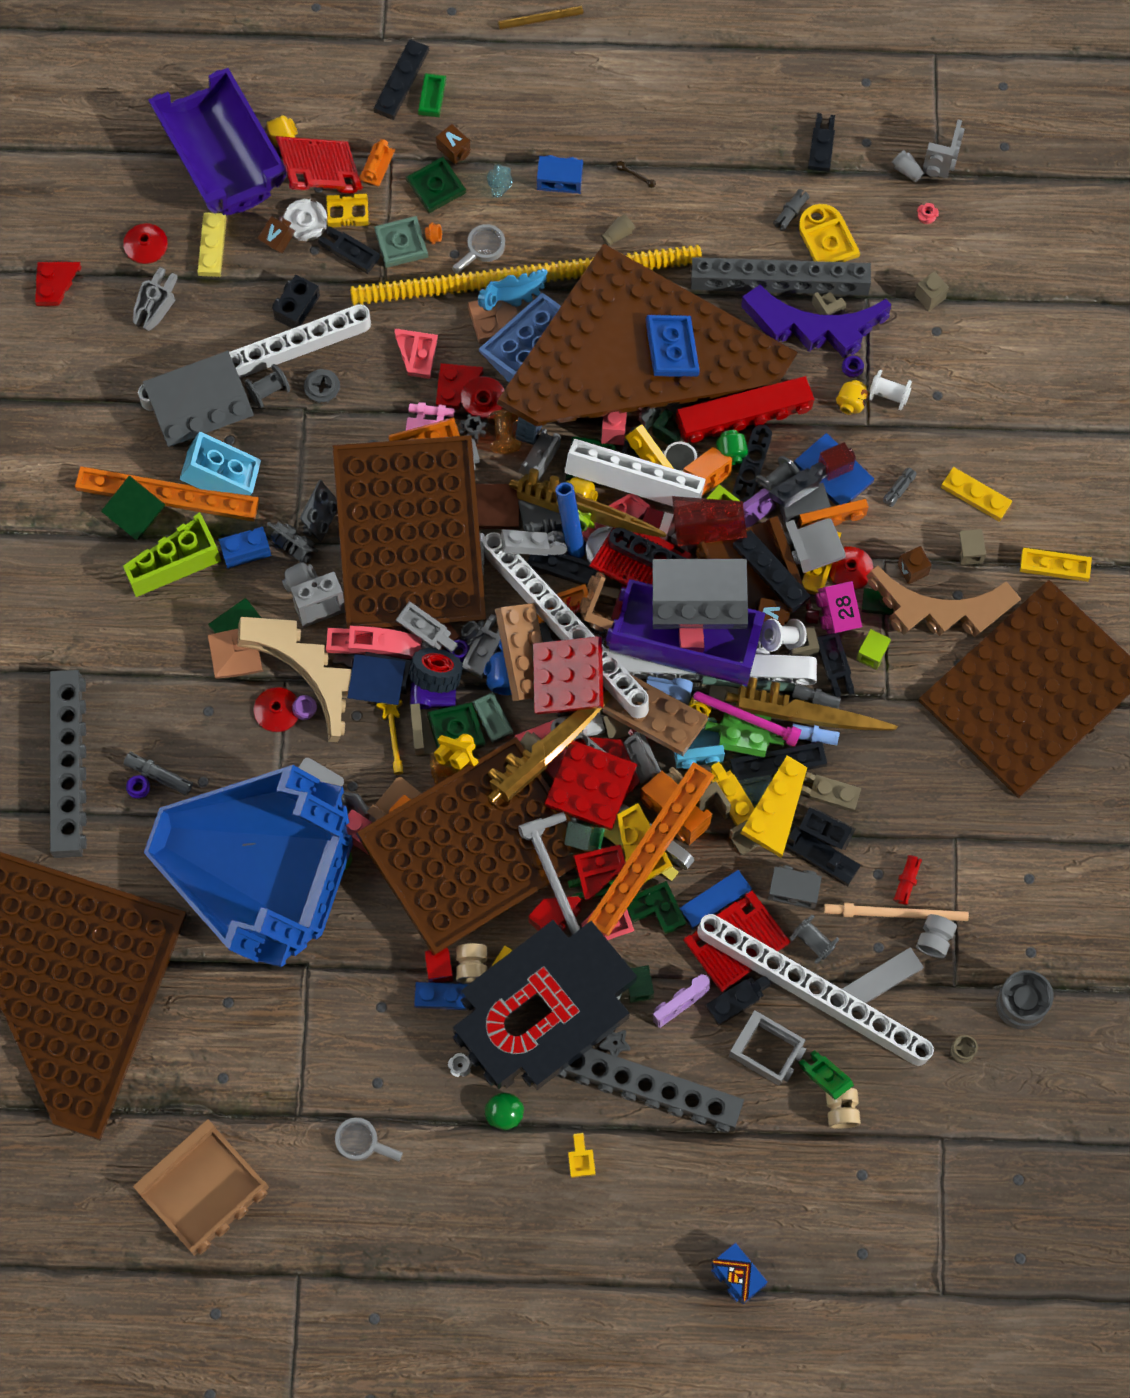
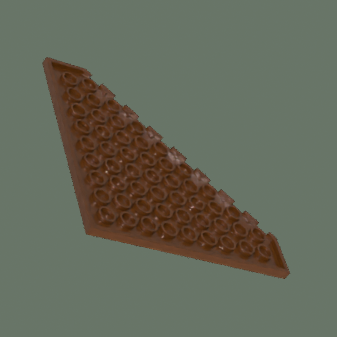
M603 244L499 397L497 405L538 427L558 421V423L576 421L577 418L589 416V418L607 416V413L619 411V413L637 411L638 408L643 407L651 409L667 406L668 403L679 402V404L694 402L699 398L709 397V399L726 397L730 393H742L780 383L798 352ZM647 315L691 316L700 370L698 377L654 376L645 321Z
M0 852V1008L54 1126L101 1141L187 913Z

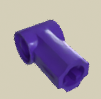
M413 682L410 685V704L420 703V710L430 709L431 707L456 706V689L448 693L429 692L416 686Z

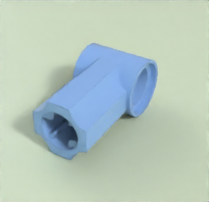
M648 676L646 683L689 705L693 682L682 678L668 680Z

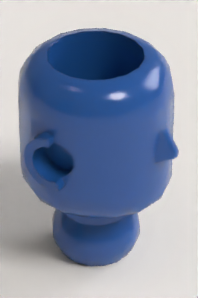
M500 639L499 648L501 651L493 654L489 662L486 663L484 675L487 676L486 684L492 692L501 695H512Z

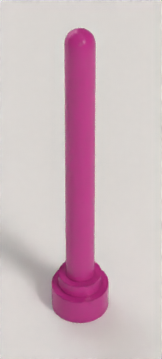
M697 691L693 694V698L696 701L782 736L786 744L795 747L802 730L793 726L791 728L787 726V728H784Z

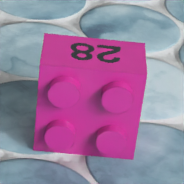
M852 581L817 589L818 593L815 594L817 606L822 609L823 616L820 617L822 629L826 630L827 634L862 627Z

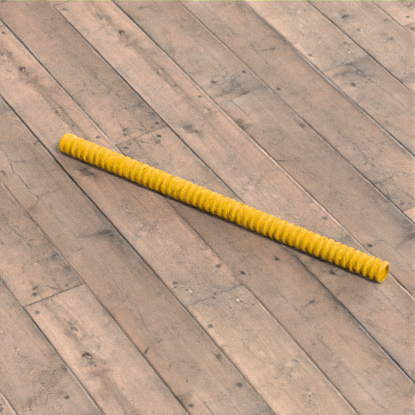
M697 244L695 247L689 245L688 248L682 246L681 249L675 247L674 250L668 248L666 251L665 249H661V251L656 249L654 252L648 250L647 253L641 251L640 254L634 252L633 255L627 253L625 256L653 270L655 267L656 269H660V267L666 269L667 266L673 268L674 265L680 267L681 264L687 266L690 263L692 265V257L702 258L701 247ZM581 258L579 261L572 259V262L565 260V263L558 261V264L551 262L549 265L548 263H544V265L539 263L537 266L531 264V267L524 265V268L517 266L516 269L510 267V269L505 267L503 270L497 268L496 271L490 269L489 272L483 270L482 273L476 271L474 274L469 272L466 275L465 272L462 275L455 273V276L448 274V277L441 275V278L434 276L432 279L430 277H427V279L422 277L420 280L414 278L413 281L407 279V282L400 280L399 283L393 281L391 284L389 282H386V284L380 282L379 285L372 283V286L365 284V287L358 285L357 288L351 286V300L355 306L357 303L363 305L364 302L370 304L372 301L377 303L380 300L381 303L384 300L391 302V299L398 301V298L405 300V297L412 299L414 296L416 298H419V296L424 298L426 295L432 297L433 294L439 296L440 293L446 295L447 292L453 294L455 291L457 293H460V291L466 293L467 290L474 292V289L481 291V288L486 289L491 281H501L508 275H514L518 279L523 273H527V276H529L533 271L537 272L543 268L548 272L546 276L547 283L550 280L556 282L557 279L563 281L564 278H567V280H570L572 277L577 279L583 275L593 258L591 260L589 258L582 260Z

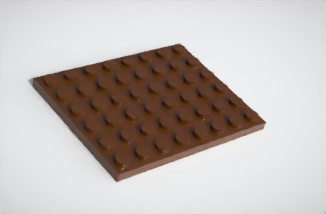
M472 435L333 445L347 629H350V626L375 628L404 627L396 622V618L409 601L440 623L486 620Z
M1048 580L919 698V702L1012 793L1020 798L1130 695V655L1054 583Z
M517 737L478 760L479 763L475 767L469 765L356 833L433 956L550 884L532 840L522 838L518 830L519 825L561 813L545 806L550 787L541 773L508 802L500 798L492 804L487 798L493 792L490 784L492 778L488 775L489 771L495 768L504 774L506 772L505 767L508 764L511 765L506 761L508 754L512 753L520 759L524 756L523 751L525 749ZM565 814L566 821L545 828L542 836H540L558 879L577 868L574 855L591 851L567 814Z

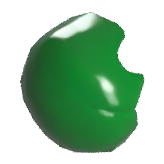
M498 1093L491 1097L485 1105L484 1115L488 1123L498 1129L509 1130L518 1126L523 1119V1103L517 1096L511 1093Z

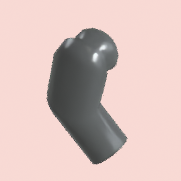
M344 792L342 794V805L354 807L362 816L367 814L369 808L359 794Z

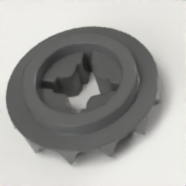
M315 370L305 379V394H307L310 400H314L318 404L321 402L329 403L331 399L336 398L340 391V381L337 375L330 370ZM324 380L328 388H324L322 393H320L319 387L316 386H321Z

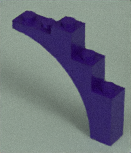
M758 285L744 295L741 305L760 329L773 339L784 342L793 333L809 352L815 347L820 348L828 340L843 358L849 354L854 355L861 348L863 336H866L877 323H884L890 317L891 310L890 302L884 299L870 308L855 313L819 315L786 305L772 296L761 285Z

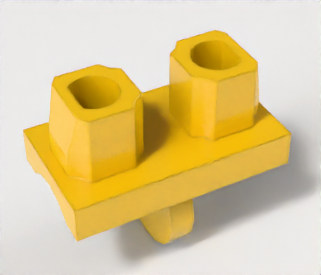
M462 734L456 739L441 735L437 739L440 747L434 752V756L438 763L445 765L450 761L451 765L458 770H461L466 764L475 767L479 763L478 759L472 755L475 744L471 735Z

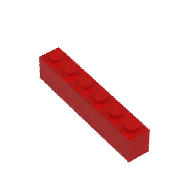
M806 376L678 409L675 420L683 442L691 441L695 443L705 437H718L725 431H741L750 425H763L773 419L783 420L789 415L796 413L800 415L805 414L812 409L815 399Z

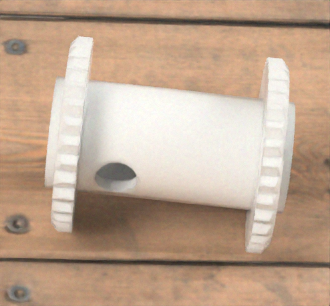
M879 370L871 384L869 400L872 401L874 394L900 403L898 410L901 411L907 403L912 381L909 380L905 386L881 378L882 370Z
M768 619L763 623L760 633L762 646L771 652L778 650L781 644L786 645L789 650L803 647L807 638L806 628L798 619L789 620L785 626L780 625L779 621L775 619Z

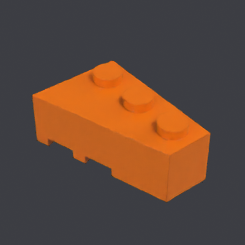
M660 771L641 788V801L648 809L653 808L659 814L678 784L666 773ZM695 806L675 837L683 843L685 841L688 845H691L710 827L712 813L708 809L703 812Z

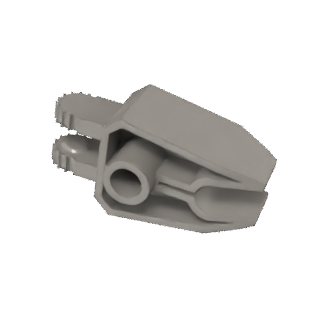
M161 267L157 269L152 281L142 282L134 307L133 323L140 326L147 315L143 326L147 331H150L160 323L175 302L174 294L171 292L178 276L172 273L169 275L164 287L160 286L166 271Z

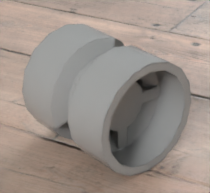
M934 914L928 915L923 927L925 932L920 934L916 948L929 956L945 958L950 946L947 940L953 938L957 925L945 917Z

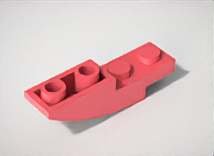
M350 626V629L328 628L327 653L365 654L370 652L400 659H412L414 653L418 652L422 647V639L415 634L364 626Z

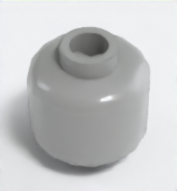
M300 562L286 569L284 573L285 579L282 582L289 593L291 592V587L318 578L311 564L307 565L304 562Z

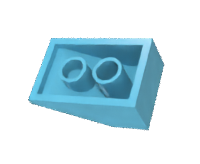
M199 431L188 448L180 480L203 490L251 496L261 460Z

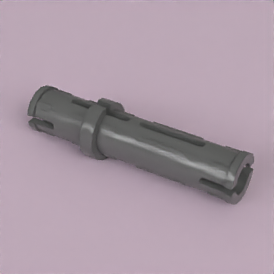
M130 751L123 764L141 773V776L154 779L185 796L192 789L193 782L160 767L151 759L147 760Z

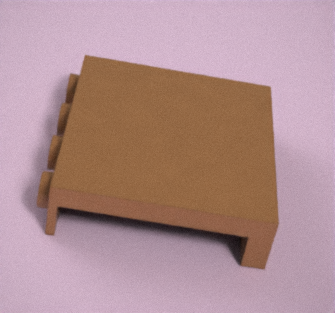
M209 1119L133 1186L194 1256L197 1253L203 1254L211 1246L210 1241L216 1236H223L230 1229L229 1224L234 1219L240 1220L249 1211L248 1207L254 1201L256 1203L260 1202L267 1195L266 1190L269 1189L267 1183L258 1176L219 1133Z

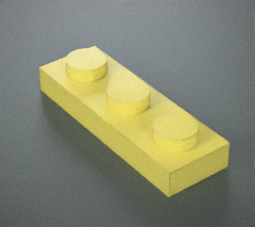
M204 213L198 263L199 276L221 277L227 219L226 215L222 213Z

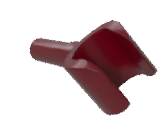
M810 599V603L806 605L805 621L818 624L819 610H812Z

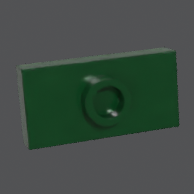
M863 589L861 612L892 615L895 612L893 608L890 609L884 603L883 596L878 590Z

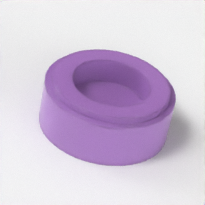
M307 695L299 696L292 705L294 715L301 720L310 719L317 710L315 700Z

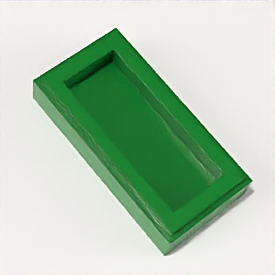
M425 73L418 115L440 117L447 80L446 76Z

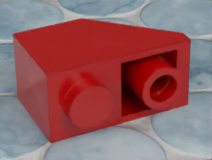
M578 896L567 897L576 918L582 910L580 908L582 899ZM556 898L543 899L528 916V923L538 931L552 920L556 922L563 932L566 929V920Z

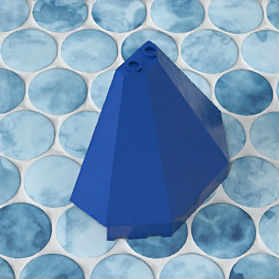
M291 765L160 807L144 854L230 951L255 962L260 961L282 967L286 964L287 958L291 955L296 956L307 947V943L311 939H318L323 934L347 864L353 840L352 835L347 833L346 825L349 824L347 807L342 805L343 786L320 782V779L295 765ZM256 843L254 845L243 846V844Z

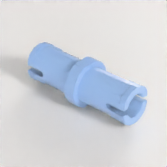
M793 723L794 727L802 730L799 739L811 741V743L822 742L835 746L838 744L840 732L820 729L816 725L810 727Z

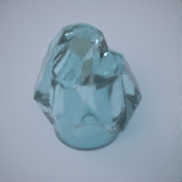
M495 164L493 170L490 169L488 172L487 181L488 186L491 187V195L493 197H501L512 185L511 168Z

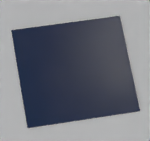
M355 654L347 698L398 705L406 661Z

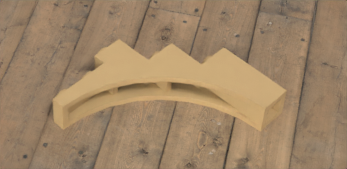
M241 617L238 623L237 646L256 649L273 655L297 671L313 689L322 706L327 723L328 742H338L341 735L345 733V721H341V713L345 712L346 700L342 698H347L352 669L327 668L328 653H324V645L300 643L301 629H297V621Z

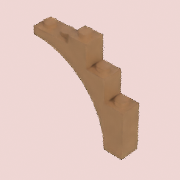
M876 566L866 576L872 589L878 590L883 596L884 603L890 609H894L895 612L889 617L891 625L897 632H901L903 635L923 619L927 621L926 624L930 631L937 633L938 636L942 635L960 620L963 629L975 638L1021 600L1007 581L994 590L977 597L962 600H940L906 589L890 578L879 566Z

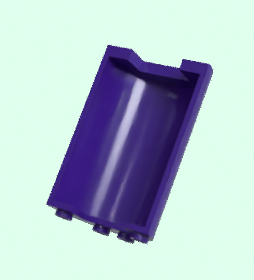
M225 68L208 75L209 88L205 90H198L192 95L178 98L172 103L169 92L157 94L148 99L207 208L215 214L220 211L223 215H231L253 208L271 196L270 191L275 186L276 188L280 187L287 172L229 68Z
M629 579L627 588L622 587L619 601H623L621 613L618 620L614 619L612 628H609L606 638V646L609 647V652L744 686L748 685L765 612L748 609L747 629H703L705 649L704 652H696L680 648L679 629H653V585Z

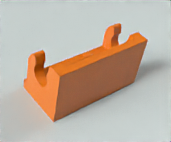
M712 447L684 467L683 472L706 479L702 496H704L731 476L732 458L724 456L718 449Z

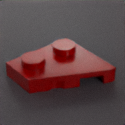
M37 262L36 306H59L65 292L71 287L77 271L80 272L81 263Z
M440 363L436 406L446 405V408L459 410L462 405L461 392L463 387L471 379L481 377L484 372L483 367Z
M621 844L574 855L585 901H589L613 881L626 864Z

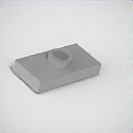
M636 732L623 742L631 762L637 764L636 773L640 783H648L661 770L645 735Z

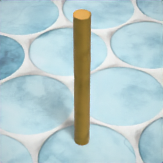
M576 6L498 21V27L501 30L582 15L583 7Z

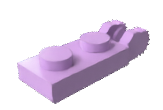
M700 974V976L698 975V977L692 980V986L687 989H680L673 996L674 999L667 1004L663 1002L658 1005L653 1013V1022L656 1026L661 1028L703 997L710 989V979L706 975Z

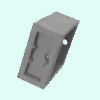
M335 572L290 588L295 610L303 628L345 612L343 591ZM313 583H316L317 586H316V587H312V584H313Z
M754 1010L732 1047L729 1057L780 1086L783 1080L788 1082L794 1072L791 1066L795 1059L800 1061L806 1051V1048L803 1047L805 1039ZM758 1026L794 1046L779 1075L742 1054Z

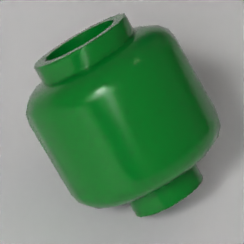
M737 430L721 433L720 438L716 441L717 449L724 456L732 458V465L742 463V459L748 454L745 437L743 434L738 433Z

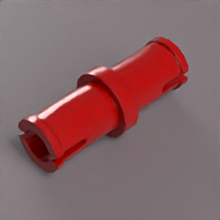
M912 855L907 856L903 873L898 877L900 882L893 898L894 902L908 905L912 888L917 884L916 876L922 859Z

